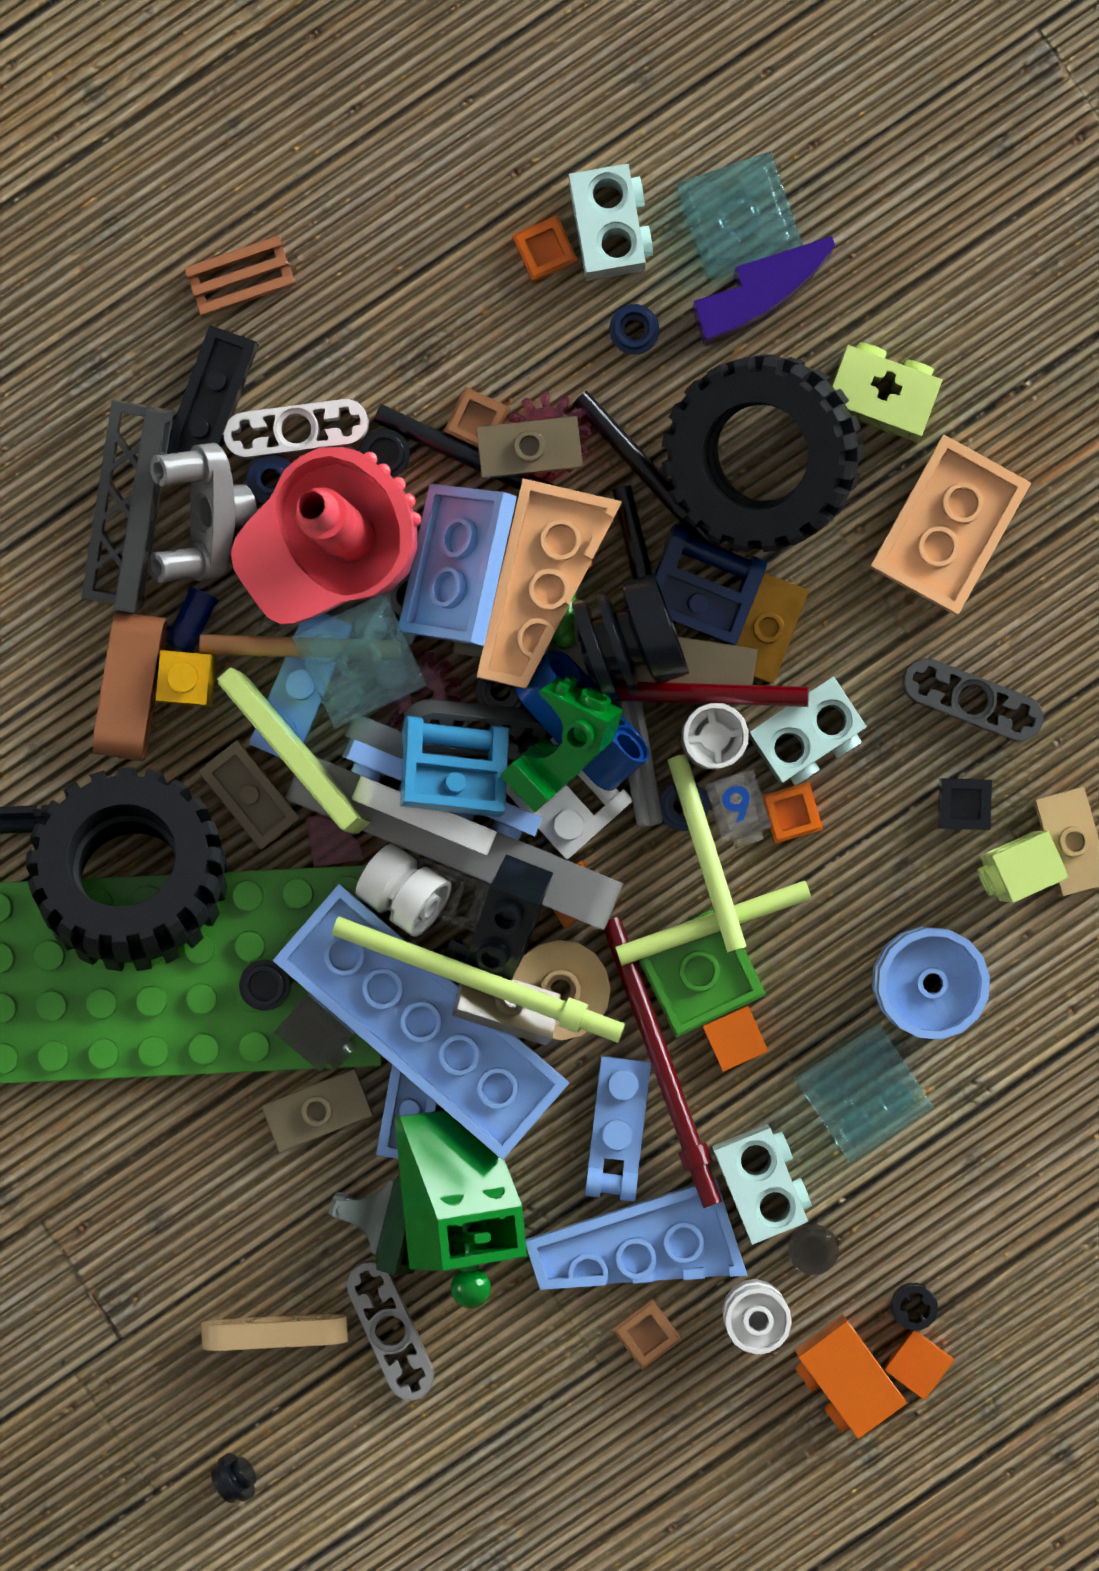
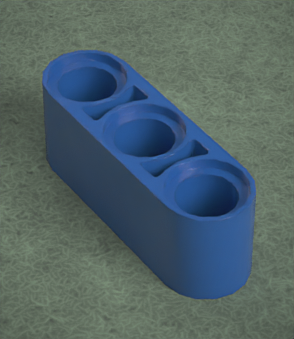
M551 650L543 656L527 689L515 688L518 698L560 745L563 732L561 719L538 692L557 677L565 680L568 675L578 680L576 687L580 689L600 690L567 654L559 650ZM621 715L614 740L582 771L595 785L603 790H614L648 760V747L639 733Z

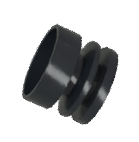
M654 573L622 584L625 607L619 610H615L604 591L596 593L602 616L593 618L584 597L572 601L575 614L574 634L583 662L590 678L593 679L602 693L607 695L611 701L619 699L614 676L621 673L630 693L639 692L636 671L638 667L646 665L652 678L658 685L689 674L673 621Z

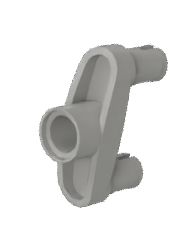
M217 443L194 445L190 451L154 455L150 464L153 481L159 484V486L191 482L190 544L188 548L151 553L149 557V570L152 578L155 581L158 580V583L192 577L196 581L221 577L228 565L234 531L241 530L257 512L255 497L251 489L244 484L233 485L228 458Z

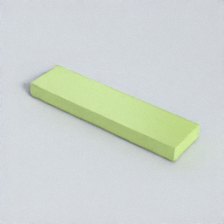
M231 667L228 668L217 679L221 688L338 827L343 831L359 834L371 822L246 674Z

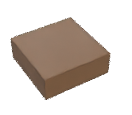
M465 386L444 433L479 449L476 427L504 424L511 409L509 406Z
M652 1297L612 1327L613 1332L642 1370L682 1341L680 1334Z

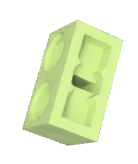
M1033 831L979 855L984 865L977 869L982 885L989 896L995 895L999 901L1014 903L1070 878L1049 831Z

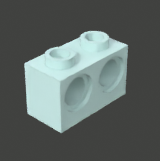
M629 163L570 173L569 188L585 280L590 281L645 271V257L653 256V246L649 226H639L636 208L645 206L640 176L631 178ZM605 186L615 188L621 194V202L613 208L599 206L593 198L598 189ZM619 235L629 242L631 249L625 256L613 258L604 252L602 243L610 236Z
M833 676L809 692V707H786L751 730L748 737L779 784L790 778L796 786L820 770L815 761L831 750L836 758L860 744L862 741L857 733L867 726ZM823 707H834L842 714L843 726L836 735L823 733L817 725V715ZM783 734H791L801 743V755L793 763L783 762L775 753V742Z
M765 1124L712 1146L752 1245L808 1222L804 1209L811 1207L812 1204L802 1179L799 1178L792 1181L785 1163L793 1160V1157L782 1131L773 1135L769 1125ZM753 1145L766 1148L769 1154L767 1165L756 1172L746 1170L741 1164L743 1152ZM772 1192L785 1195L788 1203L786 1211L777 1218H768L760 1211L762 1199Z

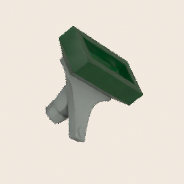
M400 1173L395 1180H389L381 1191L367 1198L357 1199L348 1193L337 1192L331 1200L328 1214L357 1226L366 1234L370 1242L371 1253L376 1256V1270L392 1275L414 1274L415 1269H409Z

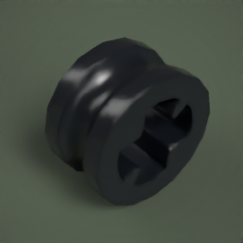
M917 1282L906 1283L893 1293L891 1311L894 1318L904 1328L922 1330L929 1327L935 1321L938 1313V1303L934 1294L925 1285ZM919 1293L920 1300L928 1305L924 1315L920 1312L917 1313L918 1319H909L908 1312L901 1308V1303L905 1297L911 1301L909 1294Z

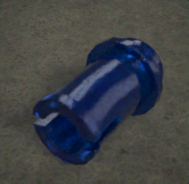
M189 587L186 598L172 627L166 626L165 631L169 633L165 642L184 652L193 653L195 647H199L200 634H202L219 600L204 591Z

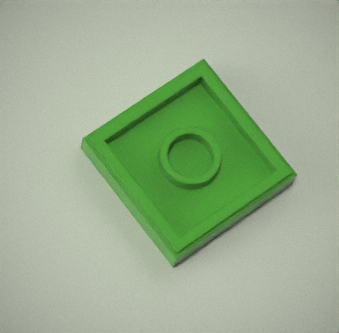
M714 908L711 909V910H709V911H707V912H704V913H702V914H700V915H698V916H696V917H694V918H692V919H690V920H693V919L699 918V917H701V916H704V915L713 913V912H714ZM721 931L639 960L676 1038L766 995L745 949L742 948L727 953Z

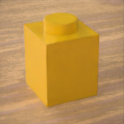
M160 650L156 701L212 708L217 658L210 654Z

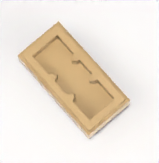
M1084 786L1033 800L1042 831H1049L1070 877L1057 883L1060 896H1067L1099 887V837Z

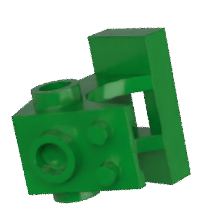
M568 675L565 680L557 677L538 692L561 719L563 727L562 743L554 745L545 736L500 774L534 813L566 787L614 740L623 712L622 709L610 704V698L604 693L590 688L580 689L576 687L578 680L573 676Z

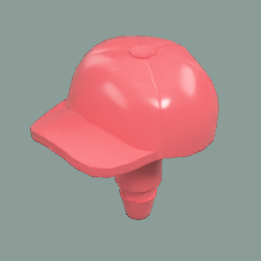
M319 447L298 457L284 469L270 499L247 521L235 537L230 552L233 569L258 607L270 620L281 625L299 624L318 617L344 603L377 599L395 589L409 574L417 552V526L421 522V516L414 512L412 508L416 502L415 497L409 493L405 494L403 491L406 486L404 479L401 477L393 478L390 475L391 469L387 464L377 465L375 453L366 452L362 454L359 451L346 447Z

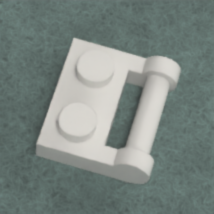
M554 738L550 740L554 745H559ZM581 771L578 776L605 805L598 813L593 815L568 786L564 787L534 813L506 783V793L519 808L542 817L538 829L566 860L633 801L625 789L621 792L617 788L611 791L603 790Z

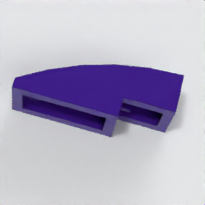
M833 237L824 238L736 266L734 272L736 288L695 300L692 310L704 347L743 331L763 320L789 301L813 278L830 257L835 247Z

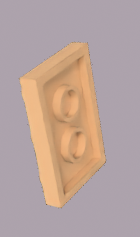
M943 435L869 568L956 616L959 615L1029 489L1031 482L950 437Z

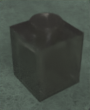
M310 993L302 999L274 1032L319 1072L323 1071L328 1064L337 1070L356 1048L349 1041L355 1032Z

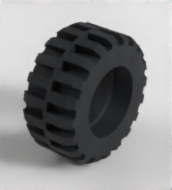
M761 354L721 364L707 371V374L701 379L695 380L684 391L686 394L684 399L674 405L669 415L672 425L670 430L664 431L661 446L668 448V460L662 462L664 477L671 476L674 489L668 492L675 505L682 503L686 508L688 514L684 518L692 527L702 526L708 531L706 538L719 545L723 542L733 544L734 550L750 552L753 549L771 552L778 551L789 545L794 546L819 532L835 516L840 514L848 503L847 498L850 492L856 488L860 476L857 473L858 462L863 459V444H858L856 431L861 429L857 416H851L846 406L849 400L841 389L835 390L828 383L830 377L819 369L812 370L804 366V361L792 357L780 358L776 354ZM767 405L783 410L794 419L805 437L808 449L806 472L800 483L790 493L774 500L751 499L731 485L721 468L718 443L722 428L735 413L749 406Z
M134 767L118 768V776L107 778L104 770L90 774L91 783L80 788L75 781L63 790L66 796L63 802L59 804L52 800L43 810L47 821L46 825L36 824L33 828L30 840L34 850L26 853V869L31 876V879L28 881L31 895L48 929L53 931L57 941L67 951L75 949L79 959L91 965H94L100 959L103 960L107 970L121 972L124 969V962H133L137 971L152 969L151 960L162 956L166 964L180 958L177 948L185 943L189 947L194 948L203 939L200 928L203 924L207 926L214 925L220 914L217 901H223L226 897L228 885L224 874L228 872L227 861L215 822L211 820L209 811L200 798H192L189 788L178 780H174L168 785L163 773L149 769L146 771L145 777H139ZM126 834H146L163 840L171 847L175 857L173 871L165 885L150 898L129 906H110L94 901L85 893L81 882L84 868L92 854L107 841Z

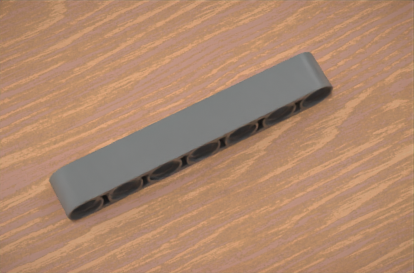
M316 757L351 799L361 775ZM294 774L285 799L330 817ZM352 800L371 822L362 831L490 884L506 854L553 872L542 905L603 930L606 928L624 884L499 832L496 833L488 855H485Z

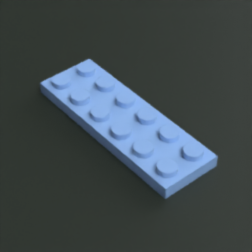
M338 884L272 961L491 1151L504 1160L567 1087L569 1081L517 1036L452 1016L458 985L452 980L333 936V927L340 916L406 941L343 885Z

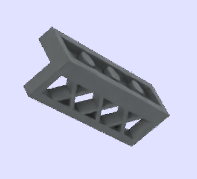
M112 400L82 599L114 604V610L135 613L143 608L149 570V557L152 551L162 486L153 481L150 464L154 455L167 454L173 410ZM123 413L144 417L140 444L132 450L120 434ZM119 445L125 455L115 461L117 446ZM129 459L136 469L133 492L124 499L112 483L114 469ZM111 494V496L117 504L108 510L109 497ZM121 509L128 518L125 543L116 548L104 532L106 519ZM103 543L109 554L100 560ZM112 558L121 568L117 593L95 589L98 568Z

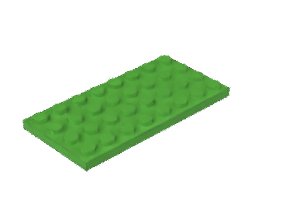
M367 865L226 872L224 874L228 885L226 897L223 901H217L220 914L213 926L203 924L200 928L203 939L194 948L189 947L187 943L177 948L180 958L166 964L163 956L152 959V969L137 971L133 962H124L122 972L107 970L103 960L98 959L97 963L91 965L79 959L75 949L67 951L57 941L53 931L48 929L31 895L28 881L0 882V1084L381 1066L382 1055L289 974V994L280 1006L272 1010L261 1011L250 1007L243 1000L239 990V981L243 971L256 961H272L338 884L343 885L356 897L357 883ZM171 874L81 879L85 893L94 901L110 906H129L140 903L156 894L165 885ZM365 904L371 911L375 913V910Z

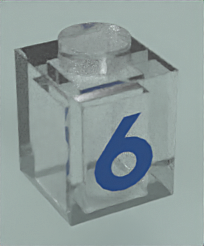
M753 769L703 785L721 842L732 840L735 849L764 840L761 830L772 826Z

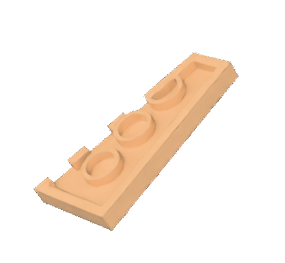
M523 478L477 678L527 689L622 501Z

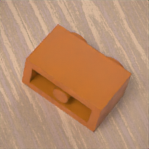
M843 1314L795 1349L798 1358L801 1360V1363L794 1367L811 1392L820 1387L831 1403L824 1409L841 1433L850 1428L856 1437L860 1439L907 1404L903 1395Z

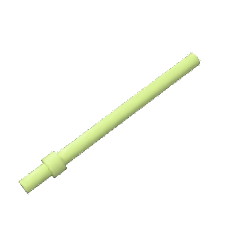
M340 916L333 927L332 935L556 1019L559 1021L558 1026L578 1033L582 1029L617 1043L623 1033L625 1023L588 1010L589 1004L569 997L567 1002Z

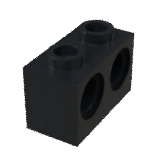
M505 855L490 885L464 961L465 964L510 981L513 980L528 947L553 872L510 855Z

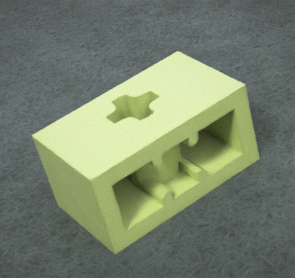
M859 342L857 348L848 345L842 355L831 386L835 390L841 389L849 400L846 406L851 416L856 415L859 422L917 442L923 435L943 379L932 376L934 369L923 363L905 360L904 365L885 359L887 352L877 346ZM883 378L891 381L890 390L897 393V395L890 394L886 400L879 399L877 397L879 389L871 386V384L878 385Z

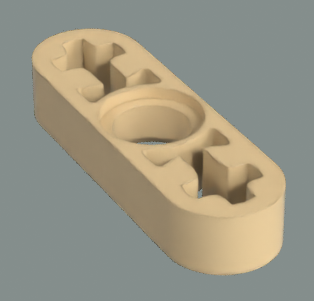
M312 1314L205 1321L201 1323L202 1349L207 1351L341 1344L348 1342L347 1315Z

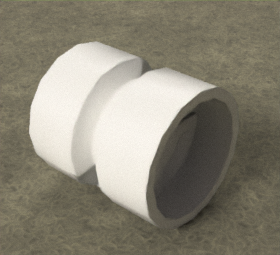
M709 703L696 709L686 719L681 729V746L684 754L687 755V758L694 765L707 770H719L734 764L743 755L748 745L749 730L745 719L736 709L723 703Z
M391 843L377 852L368 863L357 883L355 894L358 899L379 913L389 910L391 912L390 921L411 936L416 937L426 931L437 919L450 896L452 887L451 882L432 869L423 867L418 870L417 859Z
M759 1279L742 1281L732 1287L725 1297L722 1308L724 1324L733 1343L743 1351L753 1354L770 1353L780 1347L789 1336L792 1324L790 1309L780 1291L769 1282Z

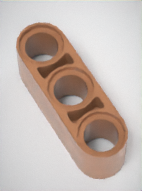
M119 610L115 612L94 729V754L142 762L145 760L156 704L160 650L165 649L167 618Z

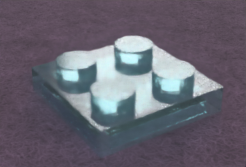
M771 151L676 183V190L707 281L735 272L736 266L803 245Z
M386 594L379 595L292 636L335 729L428 686Z
M877 1022L793 1077L850 1163L934 1108Z

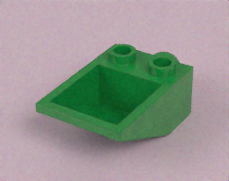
M445 1110L394 1117L409 1269L446 1271L459 1268V1272L451 1282L452 1297L458 1305L464 1308H478L488 1300L491 1293L490 1280L483 1271L479 1270V1265L527 1256L522 1204L506 1162ZM469 1226H471L473 1232L467 1231Z

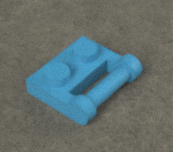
M406 716L402 730L403 761L400 806L501 817L505 813L506 782L500 774L507 768L508 728L491 726L489 730L437 725L423 723V718ZM424 743L487 751L488 761L422 753V746Z

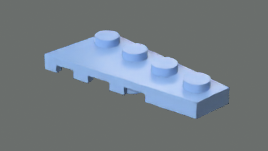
M347 739L340 756L354 761L351 769L352 772L378 783L382 774L401 781L403 759L355 739ZM400 783V786H399V788H398V791H400V792H401V783ZM506 802L505 813L501 817L487 816L494 819L491 827L492 830L516 840L520 839L522 832L535 836L542 821V817ZM451 812L470 821H473L475 816L474 814Z
M716 1178L714 1180L722 1202L706 1208L702 1207L694 1184L525 1239L540 1290L604 1286L606 1284L628 1282L648 1283L657 1280L705 1279V1277L748 1276Z

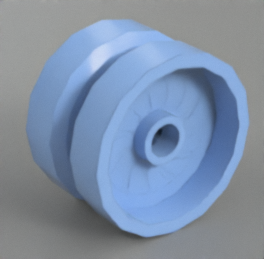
M919 926L901 932L882 948L873 966L872 990L878 1008L893 1025L918 1038L942 1040L964 1032L979 1019L989 998L990 976L984 957L969 939L948 929ZM935 973L938 975L935 980L940 983V986L936 992L925 990L923 987V980L928 974Z

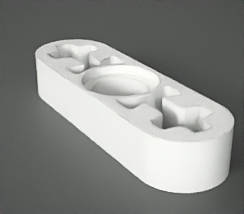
M350 399L247 411L235 414L229 419L224 431V441L235 456L245 460L258 459L264 455L271 454L282 456L305 453L319 447H351L359 444L366 437L369 431V419L364 408L358 402ZM349 410L352 418H360V425L352 427V435L343 436L340 428L325 429L328 440L318 441L320 426L314 415L315 413L325 412L323 418L325 422L340 420V411ZM292 416H303L311 424L309 437L301 443L287 441L282 432L285 421ZM275 418L273 431L279 443L278 446L269 447V437L253 439V448L245 449L241 441H234V434L242 432V424L250 423L254 431L269 430L265 420Z
M360 776L351 798L352 800L488 855L496 836V831L451 812L401 807L400 791Z

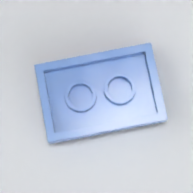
M429 484L417 539V552L411 567L397 631L410 635L484 646L517 496L500 491Z

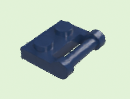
M674 524L668 534L662 556L654 573L672 621L736 645L764 576L767 561L754 555L750 559L690 536L688 535L689 529ZM681 554L741 577L742 581L738 592L677 568L676 566Z

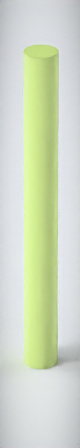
M682 754L667 760L727 953L745 948L747 946L687 755Z
M804 880L734 905L739 924L808 901L811 899V894ZM715 912L616 946L615 949L621 966L720 932Z

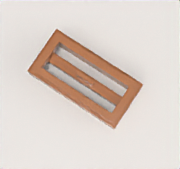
M279 235L184 268L202 318L296 286ZM271 252L275 253V258L202 283L200 282L199 277ZM280 269L282 273L281 277L207 302L205 296L207 293Z

